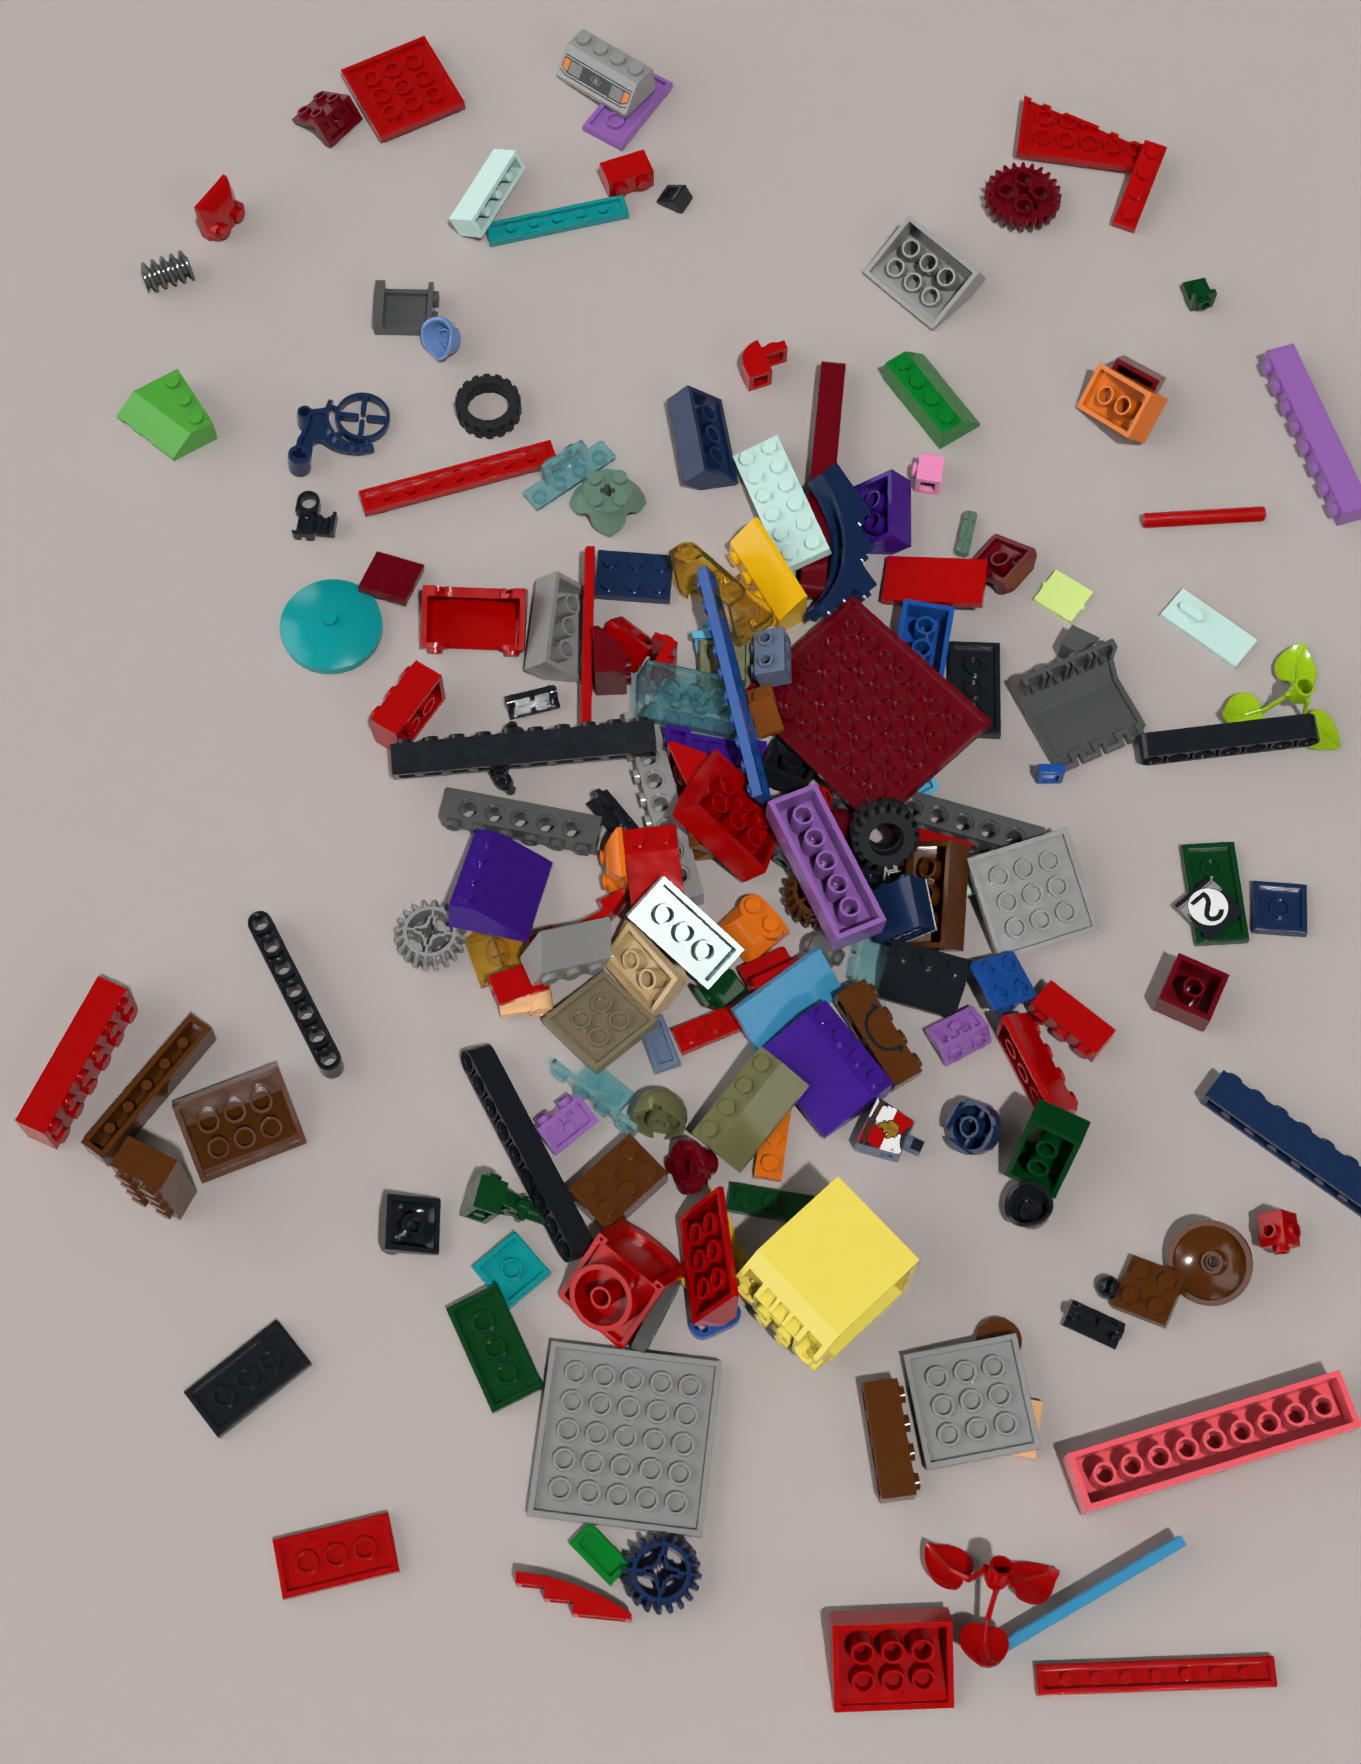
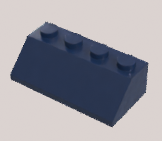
M689 385L685 386L667 399L683 484L698 490L737 485L738 478L732 457L733 454L722 400Z

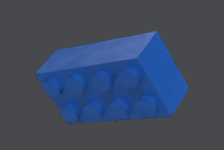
M904 599L898 636L944 677L955 607Z

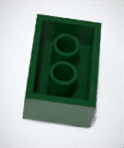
M1039 1098L1004 1175L1018 1182H1038L1046 1187L1052 1198L1055 1199L1091 1122Z

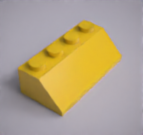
M755 517L730 541L728 559L733 567L737 566L743 584L746 587L749 586L752 590V597L756 605L762 606L767 623L775 628L784 626L786 630L805 621L807 595L759 518Z

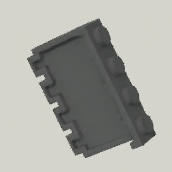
M1113 638L1105 642L1103 640L1097 641L1084 651L1076 650L1060 661L1052 660L1044 668L1036 671L1034 669L1029 670L1020 678L1017 689L1026 722L1050 764H1065V771L1079 766L1077 758H1079L1082 764H1085L1102 756L1100 748L1104 754H1108L1125 746L1123 738L1129 745L1136 742L1137 736L1145 733L1143 729L1146 724L1118 678L1114 663V656L1118 646Z

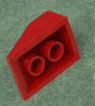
M676 824L622 830L631 908L661 876L666 877L684 894Z

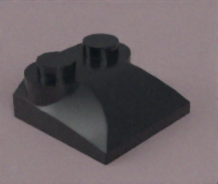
M776 735L762 760L768 786L786 793L809 786L816 773Z
M388 1193L384 1195L379 1218V1246L381 1251L389 1255L399 1253L438 1255L441 1199Z

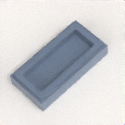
M663 1014L655 1017L658 1020V1026L642 1039L655 1075L681 1066Z

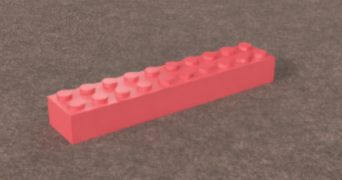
M1340 1370L1077 1450L1066 1454L1062 1461L1081 1515L1084 1516L1354 1432L1361 1427V1422Z

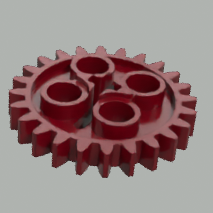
M1022 162L1021 167H1017L1015 163H1012L1011 169L1004 165L1002 172L996 170L995 176H990L989 183H986L984 200H986L985 208H989V216L995 215V222L1003 221L1002 227L1010 224L1011 231L1018 226L1021 232L1024 231L1025 227H1028L1032 232L1034 225L1042 229L1043 222L1049 225L1051 218L1056 217L1061 204V187L1056 186V178L1050 179L1051 172L1043 174V167L1035 170L1033 163L1029 168H1026L1024 162Z

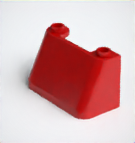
M422 585L421 647L427 648V653H443V648L504 650V655L520 656V651H525L528 590L526 588L508 590L506 588Z

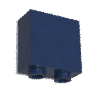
M903 874L898 877V880L892 883L879 884L877 889L872 891L887 920L883 931L875 935L877 944L890 946L893 938L909 942L937 930L926 879L915 877L913 874Z

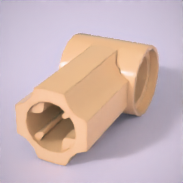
M551 986L547 991L499 1006L501 1018L527 1014L533 1017L546 1016L554 1010Z

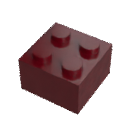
M1178 953L1153 1010L1204 1032L1213 1016L1230 975Z

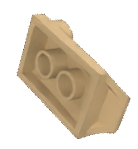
M625 919L611 940V958L605 966L627 992L656 1017L667 1009L686 983V972L681 965L672 964L633 922Z

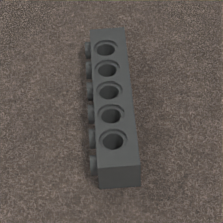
M447 787L440 813L442 826L451 831H460L461 829L471 831L474 834L477 828L502 833L513 840L522 841L529 846H537L539 844L548 846L555 851H563L564 849L574 851L581 856L597 854L603 829L602 816ZM467 811L476 812L471 817L464 816ZM493 816L502 817L499 821L496 822L489 820ZM518 821L527 822V824L522 827L515 825ZM547 825L553 827V829L548 832L541 830L542 827ZM572 830L579 832V834L574 837L567 835V833Z

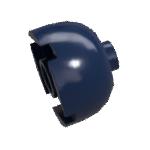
M974 1099L959 1102L949 1111L945 1122V1129H948L950 1137L947 1139L956 1151L964 1155H981L992 1150L999 1142L1002 1134V1121L998 1112L988 1103Z

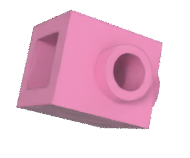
M920 453L919 462H913L911 477L916 478L914 492L939 495L945 457L934 453Z

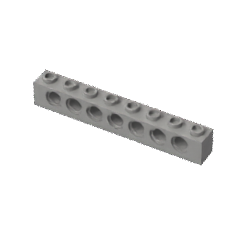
M655 707L624 713V722H633L635 717H648L649 720H654L657 756L628 758L629 762L634 761L636 769L632 770L635 785L640 784L642 792L638 793L641 808L646 807L648 816H644L646 827L676 824L682 875L686 879L683 882L684 894L696 906L703 905L704 892L687 829L672 816L679 798L666 751L663 750L664 741ZM646 759H651L655 761L653 764L649 765L643 763V761ZM652 782H657L661 784L657 788H652L649 786V784ZM662 805L665 806L667 809L664 811H657L655 807Z

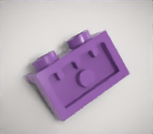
M972 1005L925 1029L927 1038L940 1052L942 1063L945 1066L984 1048L992 1041L989 1024Z
M565 1094L556 1101L557 1106L550 1112L546 1110L534 1119L536 1122L534 1126L539 1136L553 1155H558L599 1122L578 1094Z

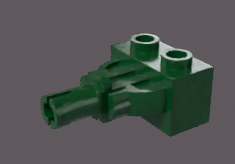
M485 1173V1175L481 1174L468 1184L459 1216L487 1224L499 1215L514 1217L515 1222L518 1223L526 1219L544 1225L534 1204L529 1200V1196L524 1195L520 1198L518 1195L507 1191L509 1183L502 1181L501 1176L494 1173Z

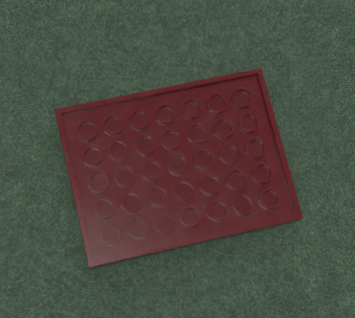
M854 596L849 598L791 649L792 684L773 687L785 732L776 735L854 811L857 810L859 812L861 811L860 805L864 802L866 805L870 804V799L874 797L876 801H880L881 796H887L888 801H891L893 797L898 799L900 804L902 802L905 803L992 726L991 720ZM755 680L745 689V693L748 690L761 687L759 682Z

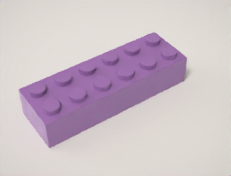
M817 783L768 801L765 816L833 951L835 952L881 933L887 920Z

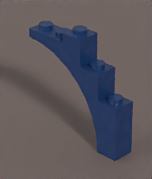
M837 462L808 483L826 519L832 552L830 572L825 588L817 602L806 612L811 621L819 616L822 619L827 618L836 611L833 606L837 605L840 607L852 596L862 603L871 596L869 591L877 585L862 564L869 559L866 554L874 549L860 528L866 523L864 517L870 514L871 510Z

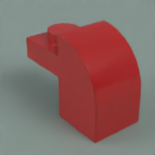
M755 340L746 347L742 357V378L749 392L771 385V367L787 362L788 347L784 340L771 342L764 347H761L759 341Z

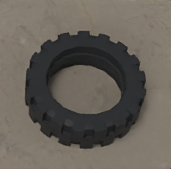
M490 373L483 374L480 377L476 375L472 377L471 381L467 380L463 383V388H459L457 398H455L456 414L462 428L465 427L468 434H475L477 438L487 437V439H494L496 436L499 438L503 437L507 431L510 433L514 429V425L520 421L522 410L518 389L515 385L512 386L509 379H503L501 375L495 374V376H490ZM483 393L501 395L509 403L507 411L501 417L493 420L476 418L469 412L468 406L476 396Z

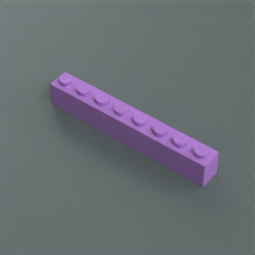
M1294 343L1266 350L1261 362L1262 373L1267 376L1271 392L1274 396L1276 395L1280 403V411L1288 420L1290 433L1295 436L1299 452L1308 463L1309 473L1312 477L1314 476L1318 484V492L1326 501L1329 516L1334 518L1337 526L1361 520V483Z

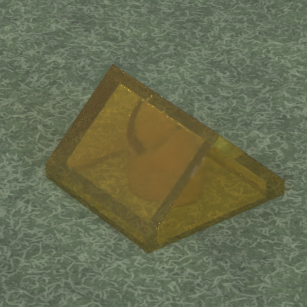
M473 932L467 937L466 947L481 989L489 986L488 976L523 965L520 960L521 955L525 951L522 941Z

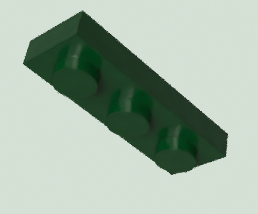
M731 1182L727 1212L788 1222L814 1196Z

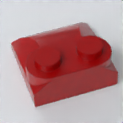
M224 174L194 207L201 235L208 241H221L227 238L231 229L237 222L242 221L245 216L244 204L236 200L228 177Z

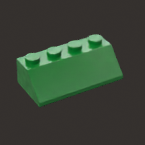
M905 351L885 363L883 380L939 449L980 426L977 419L924 354Z

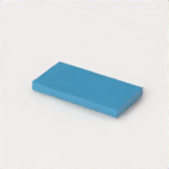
M815 947L732 1007L731 1011L756 1052L760 1046H766L799 1017L824 1000L828 1003L832 1002L836 994L843 991V988L821 949Z

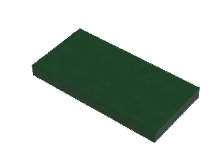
M1234 842L1181 845L1180 852L1187 894L1209 877L1243 911L1241 916L1211 941L1191 921L1194 946L1248 943L1250 939Z
M496 1283L446 1308L492 1413H496L545 1388L499 1284Z

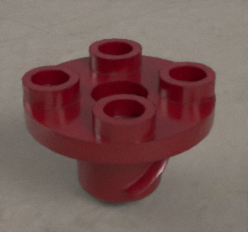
M692 1138L678 1140L673 1145L670 1157L665 1162L667 1172L672 1174L673 1180L682 1195L697 1194L703 1191L708 1183V1179H711V1176L717 1172L719 1165L716 1154L712 1150L702 1147Z

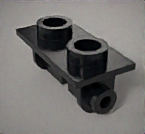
M547 685L546 687L504 696L510 720L561 708L557 688L554 685Z
M600 788L595 790L592 794L594 798L586 803L594 815L602 816L603 825L610 834L617 827H622L623 830L639 828L607 789L603 791Z
M1073 1300L1062 1326L1115 1350L1123 1336L1126 1324Z

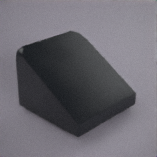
M667 185L656 202L665 208L682 214L693 197L686 185Z

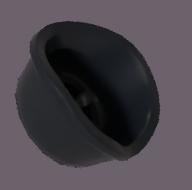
M1023 1181L1016 1184L1009 1191L1004 1205L1007 1219L1012 1224L1026 1229L1042 1227L1048 1221L1054 1208L1050 1192L1042 1184L1035 1181Z

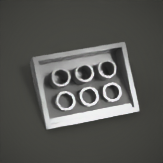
M910 215L907 216L863 271L866 276L933 331L965 304L986 280L976 268Z

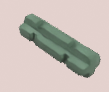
M967 510L964 512L955 552L957 556L964 558L969 556L977 520V513L975 511Z

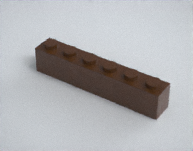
M189 1014L81 1141L86 1150L109 1167L126 1137L134 1138L217 1040L212 1029L192 1014Z

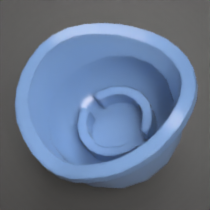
M441 316L432 317L426 320L421 328L423 346L437 360H444L459 349L461 343L460 332L457 326L448 319Z

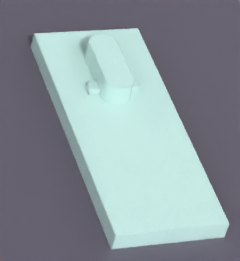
M1183 588L1160 614L1163 620L1234 669L1258 641Z

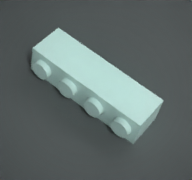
M493 149L449 218L459 236L483 237L526 169L516 150Z

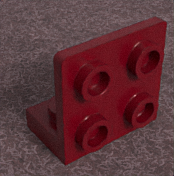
M320 91L314 95L313 100L308 105L301 107L297 111V115L292 120L294 124L314 127L325 146L331 148L363 118L349 95Z

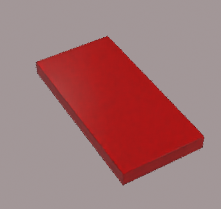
M887 556L881 602L882 604L903 605L904 599L952 607L983 608L989 565L988 559Z
M388 1512L272 1540L283 1600L400 1572Z

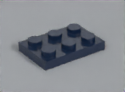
M598 550L595 599L670 605L674 555Z

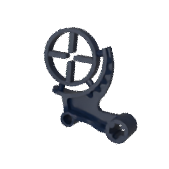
M361 392L345 397L338 406L333 405L334 401L329 399L324 408L311 409L305 405L299 407L297 411L298 427L302 432L297 438L296 445L291 447L288 452L289 471L291 474L297 477H304L310 473L312 451L315 443H323L337 452L349 455L374 453V446L371 443L381 439L387 433L390 426V412L386 403L376 395ZM362 401L361 416L365 417L367 402H372L383 410L385 416L367 415V423L383 424L384 426L378 432L364 436L365 421L361 419L358 435L352 434L342 426L340 420L358 422L359 414L342 412V410L350 403ZM331 411L336 412L337 432L334 431L329 421Z

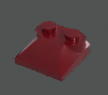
M995 534L973 559H988L989 565L986 581L993 584L997 592L1006 594L1014 591L1032 572L1037 553L1035 548Z

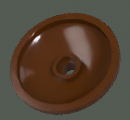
M1203 1220L1186 1226L1175 1236L1168 1251L1167 1267L1186 1274L1187 1280L1181 1292L1184 1297L1200 1305L1219 1306L1233 1301L1245 1291L1253 1273V1257L1247 1241L1235 1228L1220 1221ZM1211 1257L1218 1259L1219 1264L1217 1267H1213L1210 1264Z

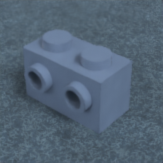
M784 626L754 632V642L751 643V653L754 658V664H751L753 679H757L760 686L770 683L772 687L792 684L791 640Z

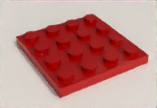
M425 36L341 69V75L381 143L465 108V101Z

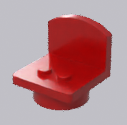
M621 1219L598 1233L561 1289L559 1298L573 1309L582 1323L591 1329L599 1331L618 1348H623L630 1343L661 1295L682 1280L686 1274L685 1268L657 1239L638 1226Z

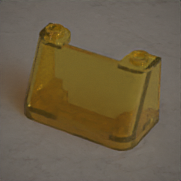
M683 542L669 551L679 594L686 600L690 598V594L694 593L700 594L704 599L696 583V580L699 579L697 568L706 565L716 574L720 598L728 606L733 628L731 632L732 641L737 646L741 647L754 638V632L766 630L774 623L775 618L772 607L727 567L697 544Z

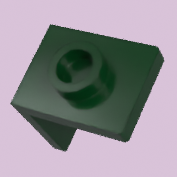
M728 969L709 990L699 985L693 987L705 1006L714 1011L728 1006L746 991V987L733 969Z

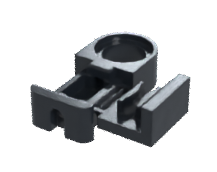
M304 491L297 498L295 512L299 518L296 530H291L295 540H301L302 537H306V541H314V533H316V536L335 538L338 522L337 512L333 511L331 518L329 516L324 518L320 515V499L318 494L313 491ZM308 499L316 501L315 506L312 508H305L302 504Z

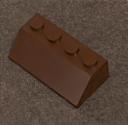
M953 840L917 842V852L911 851L912 859L910 861L906 859L905 874H913L915 877L927 880L937 930L911 940L909 943L940 952L963 951L968 883V864L966 859L969 858L970 845Z

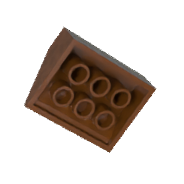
M277 1062L172 1101V1109L202 1184L307 1143Z

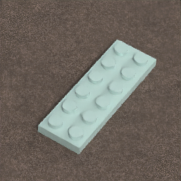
M778 435L732 456L765 530L792 572L832 554Z

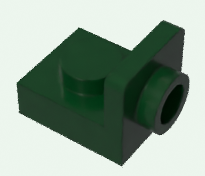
M1206 278L1182 282L1181 291L1190 311L1206 310L1213 307L1217 292L1216 289L1210 290Z

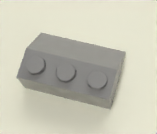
M609 917L539 931L520 957L532 986L539 984L548 986L561 979L570 981L583 974L596 975L602 972L604 966L611 958V920Z

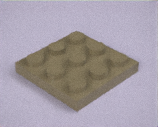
M605 970L542 1018L543 1024L596 1075L658 1026V1020Z

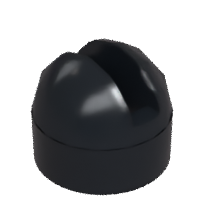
M1102 1276L1095 1285L1096 1293L1102 1299H1112L1119 1290V1283L1112 1276ZM1108 1280L1112 1282L1109 1293L1104 1292Z

